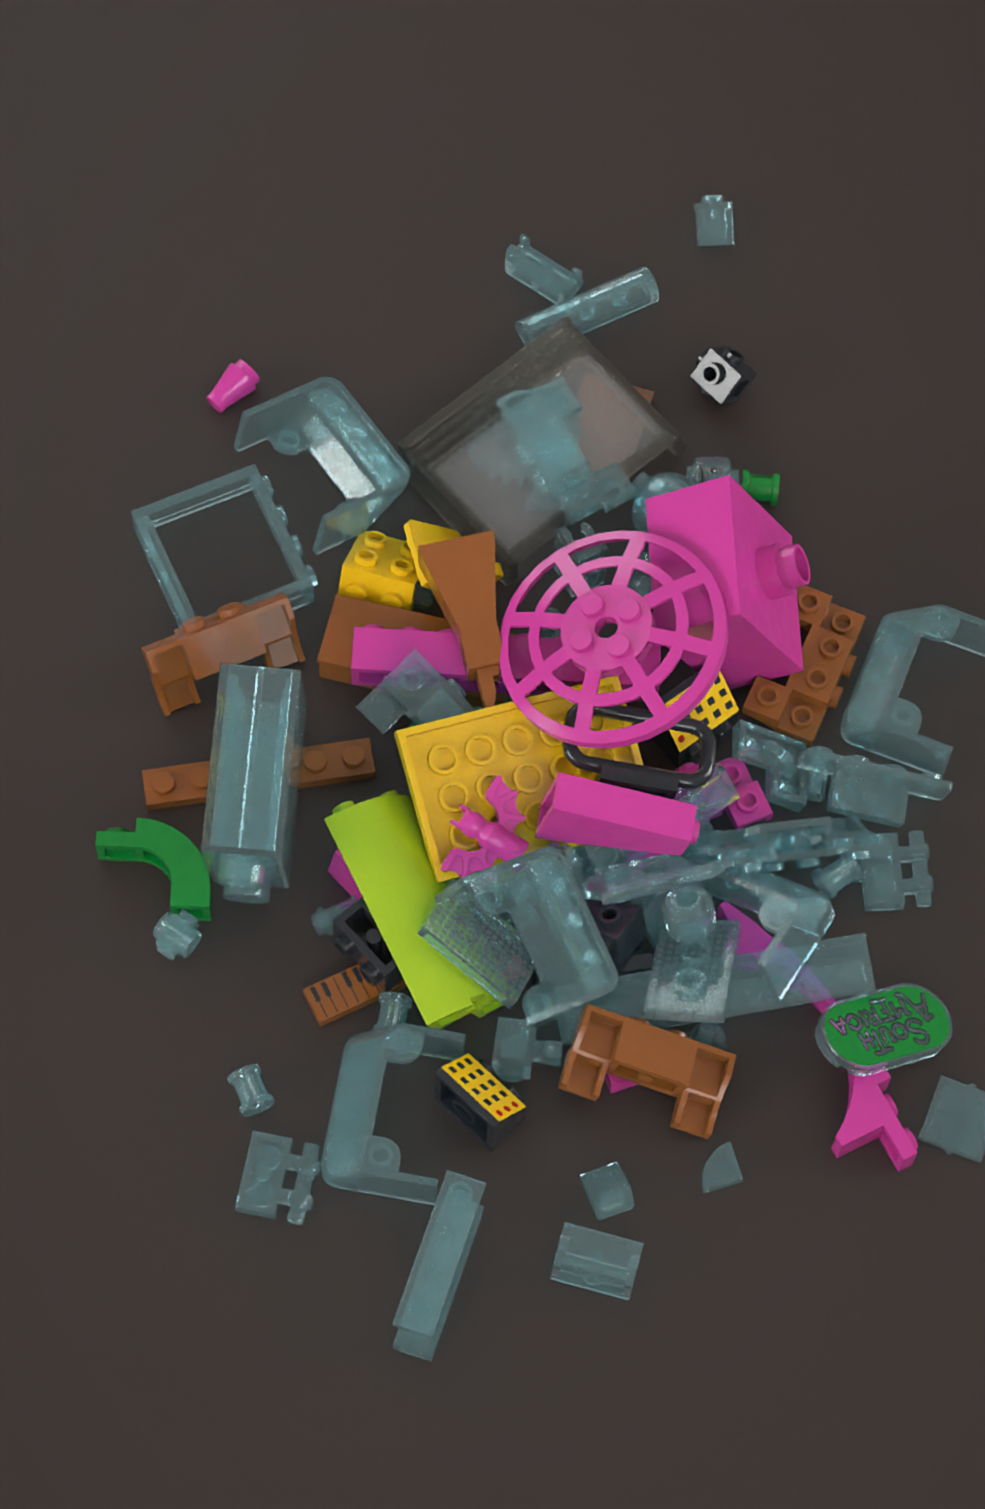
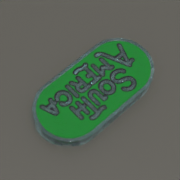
M901 983L831 1003L818 1019L815 1038L820 1051L831 1064L837 1068L843 1066L849 1069L848 1073L852 1075L868 1076L937 1055L950 1041L953 1023L945 1004L933 992L917 984Z

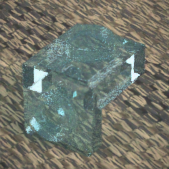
M723 195L702 196V203L693 204V209L696 211L697 247L733 245V201L723 202Z

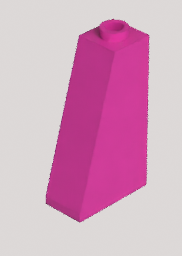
M559 772L540 802L535 838L681 856L690 843L695 844L700 830V821L695 820L697 805Z

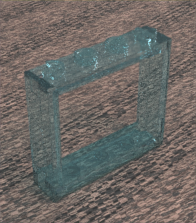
M255 464L131 511L135 534L179 628L182 627V623L185 620L196 615L155 527L251 490L296 581L241 603H245L248 606L281 592L288 597L292 610L315 602L314 586L318 585L316 575L310 565L304 566L300 556H303L301 544L296 535H289L285 527L289 525L286 513L281 504L275 506L271 498L274 495L271 482L267 475H260ZM215 612V613H212V614H210V615H207V616H205L204 618H206V617H208V616H211V615H213V614H216V613H218V612Z

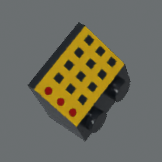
M700 671L661 697L666 707H669L692 685ZM719 671L717 679L704 699L686 716L705 723L719 742H723L735 732L739 709L721 671ZM668 729L652 737V740L677 768L686 761L689 763L695 762L700 758L701 742L698 737L691 733Z
M468 1053L442 1066L435 1073V1099L492 1152L525 1120V1099L514 1087L502 1085L495 1078L497 1074L485 1060L479 1059L477 1061Z

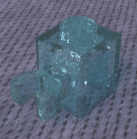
M498 1016L491 1067L498 1075V1078L503 1081L520 1082L522 1079L530 1080L533 1062L560 1067L563 1042L537 1041L538 1022Z

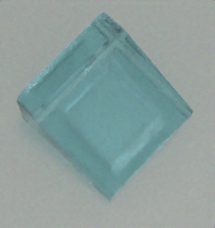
M618 1162L580 1175L581 1182L598 1220H603L634 1207L631 1185Z

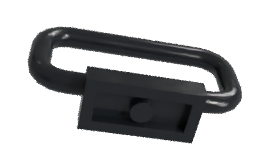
M574 704L567 711L564 725L574 728L578 704ZM623 705L594 707L593 716L636 724L653 717L650 710ZM690 717L683 718L669 729L691 733L700 740L699 769L695 773H683L583 754L578 746L562 742L564 755L573 766L584 771L597 773L594 781L674 800L678 788L696 789L705 785L712 778L715 769L716 739L712 730L705 723Z

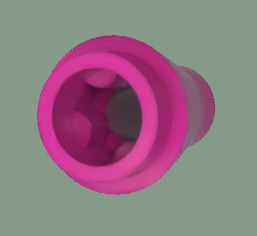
M239 359L235 364H229L206 399L218 412L222 413L227 407L256 390L255 385L260 381V378L246 362Z

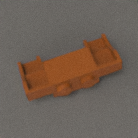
M805 585L796 589L799 624L801 628L809 632L802 647L804 671L790 674L786 686L756 676L744 703L742 713L771 727L789 743L810 751L828 707L836 709L844 689L838 686L842 675L849 678L857 659V656L852 655V651L861 633L866 616L831 603L832 595Z
M283 592L248 606L245 603L239 604L238 602L225 604L217 609L218 613L206 618L203 616L189 618L182 623V627L173 630L175 635L141 647L152 677L153 688L165 716L171 715V711L188 704L201 703L193 678L199 680L259 655H262L267 671L270 674H274L276 669L296 661L300 663L306 661L296 629L295 616L289 599Z
M587 1003L580 1012L572 1047L566 1054L558 1089L596 1101L600 1096L605 1075L610 1074L677 1097L670 1127L708 1139L712 1135L722 1098L732 1076L736 1054L689 1039L688 1035L682 1031L674 1029L663 1030L652 1026L644 1018H628Z

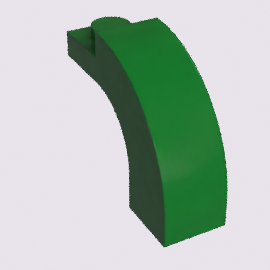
M136 818V832H129V830L120 827L109 828L106 831H96L95 846L98 860L146 862L158 867L167 875L171 882L170 909L172 920H212V893L208 869L197 847L183 833L165 823L146 818Z

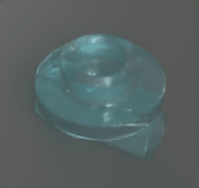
M703 1021L698 1023L690 1033V1039L724 1051L726 1050L727 1038L725 1032L715 1022Z

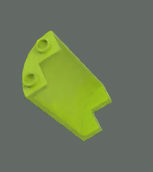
M391 790L379 797L354 804L353 801H346L336 806L332 810L333 814L324 820L426 1025L434 1031H438L469 1013L481 1018L514 1000L511 994L506 993L508 987L503 983L504 979L499 969L496 970L493 967L495 962L490 958L491 954L486 944L483 945L481 943L483 938L477 933L478 928L474 920L468 918L470 913L464 908L466 906L465 903L463 905L458 903L460 900L463 901L461 895L458 896L455 893L458 889L452 883L453 880L441 883L436 882L411 797L398 794L396 790ZM450 885L454 887L453 891L449 888ZM447 890H449L450 892H452L451 895H449V894L446 893ZM442 899L446 902L445 905L441 903ZM439 904L443 906L442 910L438 908ZM448 904L452 907L451 910L447 908ZM457 904L461 907L460 910L456 908ZM436 909L440 911L439 915L435 912ZM445 909L449 911L448 915L444 913ZM454 909L458 912L457 915L453 913ZM463 909L467 912L466 915L462 913ZM433 914L437 916L436 920L432 917ZM442 914L446 916L445 920L441 917ZM451 914L455 916L454 920L450 918ZM460 914L464 917L463 920L459 918ZM430 919L434 921V924H431L429 922ZM440 919L443 921L442 925L438 922ZM449 919L452 921L451 925L447 922ZM427 924H429L430 926H432L431 929H429V928L426 927ZM438 924L441 928L437 929L435 926ZM446 924L450 927L448 930L444 927ZM455 924L459 927L457 930L454 928ZM434 929L438 931L437 934L433 933ZM443 929L447 931L446 935L442 933ZM452 929L456 932L455 935L451 933ZM461 929L465 932L464 935L460 933ZM440 934L444 936L443 940L439 937ZM449 934L453 936L452 940L448 938ZM458 934L462 937L461 940L457 938ZM467 934L471 937L470 940L466 938ZM476 934L480 937L479 940L475 938ZM446 939L450 941L449 945L445 942ZM455 939L459 941L458 945L454 943ZM464 939L468 941L467 945L463 943ZM473 939L477 942L476 945L472 943ZM452 944L456 946L455 950L451 947ZM458 949L462 951L461 955L457 952ZM467 949L471 951L470 955L466 952ZM476 949L480 951L479 955L475 953ZM464 954L468 956L467 960L463 957ZM473 954L477 956L476 960L472 957ZM482 954L486 956L485 960L481 957ZM471 959L474 961L473 965L469 962ZM480 959L483 961L482 965L478 962ZM488 959L492 961L491 965L487 962ZM477 964L481 967L480 970L476 968ZM486 964L490 967L488 970L485 968ZM483 969L487 972L486 975L482 973ZM492 969L496 972L495 975L491 973ZM489 974L493 977L492 980L488 978ZM498 974L502 977L501 980L497 978ZM495 979L499 981L498 985L494 983ZM501 984L505 986L504 990L500 988Z

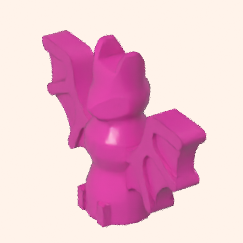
M500 775L494 778L485 793V799L495 810L497 822H487L480 813L473 812L462 804L459 805V808L464 813L459 822L452 819L449 822L461 830L467 837L476 838L481 847L480 850L465 851L459 848L450 850L440 866L441 871L454 872L464 880L474 872H483L491 875L493 873V863L497 858H500L514 868L523 856L529 842L514 834L515 826L525 820V816L516 807L518 791L508 788Z

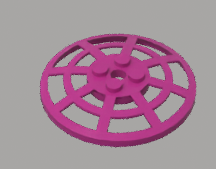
M620 530L598 533L576 540L557 550L538 564L523 580L511 598L500 630L502 646L499 665L502 679L511 699L527 720L542 732L562 742L580 747L605 749L629 746L651 739L670 729L689 715L704 699L717 679L725 659L729 638L728 614L723 595L711 572L697 556L682 545L663 536L643 531ZM629 541L623 556L598 558L577 567L569 557L581 550L599 544ZM646 543L659 545L676 553L689 563L695 572L673 581L659 567L641 560L639 557ZM557 565L563 576L557 579L545 592L535 611L517 612L519 605L532 586L548 570ZM618 567L611 585L591 589L582 576L598 569ZM638 570L653 577L662 587L641 596L636 591L628 588V584L633 571ZM569 584L578 598L570 605L565 614L547 613L546 611L554 598ZM702 585L705 586L709 594L713 610V635L711 641L688 635L689 613L682 594ZM670 599L673 601L676 613L675 632L656 628L655 618L651 609ZM610 623L618 625L616 633L611 637H599V631L604 625ZM510 628H530L529 652L535 669L517 684L512 674L508 657ZM541 628L560 629L563 647L544 660L540 647ZM653 644L670 647L662 663L647 677L639 663L648 655ZM687 651L707 657L703 668L692 685L677 701L666 707L655 688L674 670L683 652ZM571 660L577 668L585 672L581 691L565 685L553 673ZM626 672L633 683V686L627 689L597 694L601 677L617 676ZM544 682L558 696L578 704L574 728L562 725L546 717L530 704L526 696ZM642 697L653 717L641 723L621 729L590 730L594 707L618 706Z

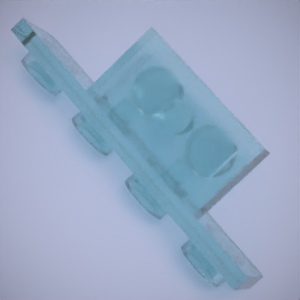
M823 746L806 748L797 758L796 764L799 768L832 775L827 811L900 828L905 823L908 794L941 801L952 791L953 782L942 780V777L935 773L917 774L906 771L905 767L898 764L880 765L869 762L868 758L860 755L843 756L834 754L831 749Z

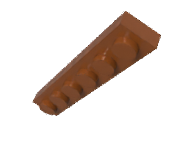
M370 737L224 758L220 800L376 778ZM211 760L142 770L147 811L207 802Z

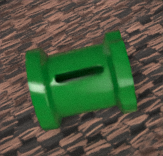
M743 470L741 487L754 500L769 502L770 506L777 505L780 473H774L773 476L750 474L749 470Z

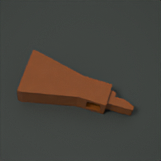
M494 531L418 546L419 567L458 640L468 682L477 681L483 708L495 706L497 692L495 683L499 682V677L502 675L499 665L502 640L496 621Z

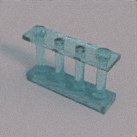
M447 1170L393 1321V1326L398 1327L393 1349L432 1362L484 1213V1206L479 1204L486 1187L485 1182Z

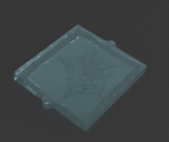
M941 1075L918 1139L945 1149L947 1155L955 1153L981 1163L985 1152V1092L976 1089L974 1083L966 1085Z

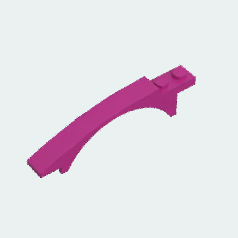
M727 901L719 904L716 919L724 930L725 935L730 936V940L727 942L729 947L724 946L725 949H728V953L723 954L727 955V959H722L726 961V967L759 972L789 985L806 997L826 1018L830 1009L838 1005V1003L813 974L755 921ZM727 930H732L731 934H726ZM734 931H739V935L734 934ZM733 937H738V941H733ZM732 943H737V947H732ZM731 949H736V953H731ZM730 955H735V959H730ZM729 961L734 962V964L729 965ZM848 1015L846 1021L849 1023L850 1017ZM840 1017V1023L835 1024L830 1020L842 1034H846L844 1027L846 1022H843L842 1017ZM849 1025L851 1029L859 1030L858 1027H853L852 1025ZM859 1034V1037H860L862 1043L864 1044L865 1048L868 1050L869 1048H868L867 1044L865 1043V1042H867L866 1039H863L862 1035ZM845 1059L849 1079V1096L844 1122L835 1136V1141L831 1147L836 1158L879 1138L898 1172L911 1166L917 1156V1141L911 1130L907 1127L903 1129L897 1119L898 1110L891 1096L887 1093L884 1095L882 1093L887 1089L891 1076L882 1063L864 1066Z

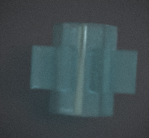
M184 909L181 910L179 915L172 914L171 912L163 915L153 931V937L158 939L155 944L158 946L157 951L170 960H173L176 954L184 958L191 955L202 937V933L197 931L199 927L197 924L198 919Z

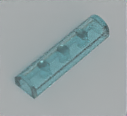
M642 266L516 321L515 330L530 355L533 356L657 302L659 298L658 287L650 270L646 266Z

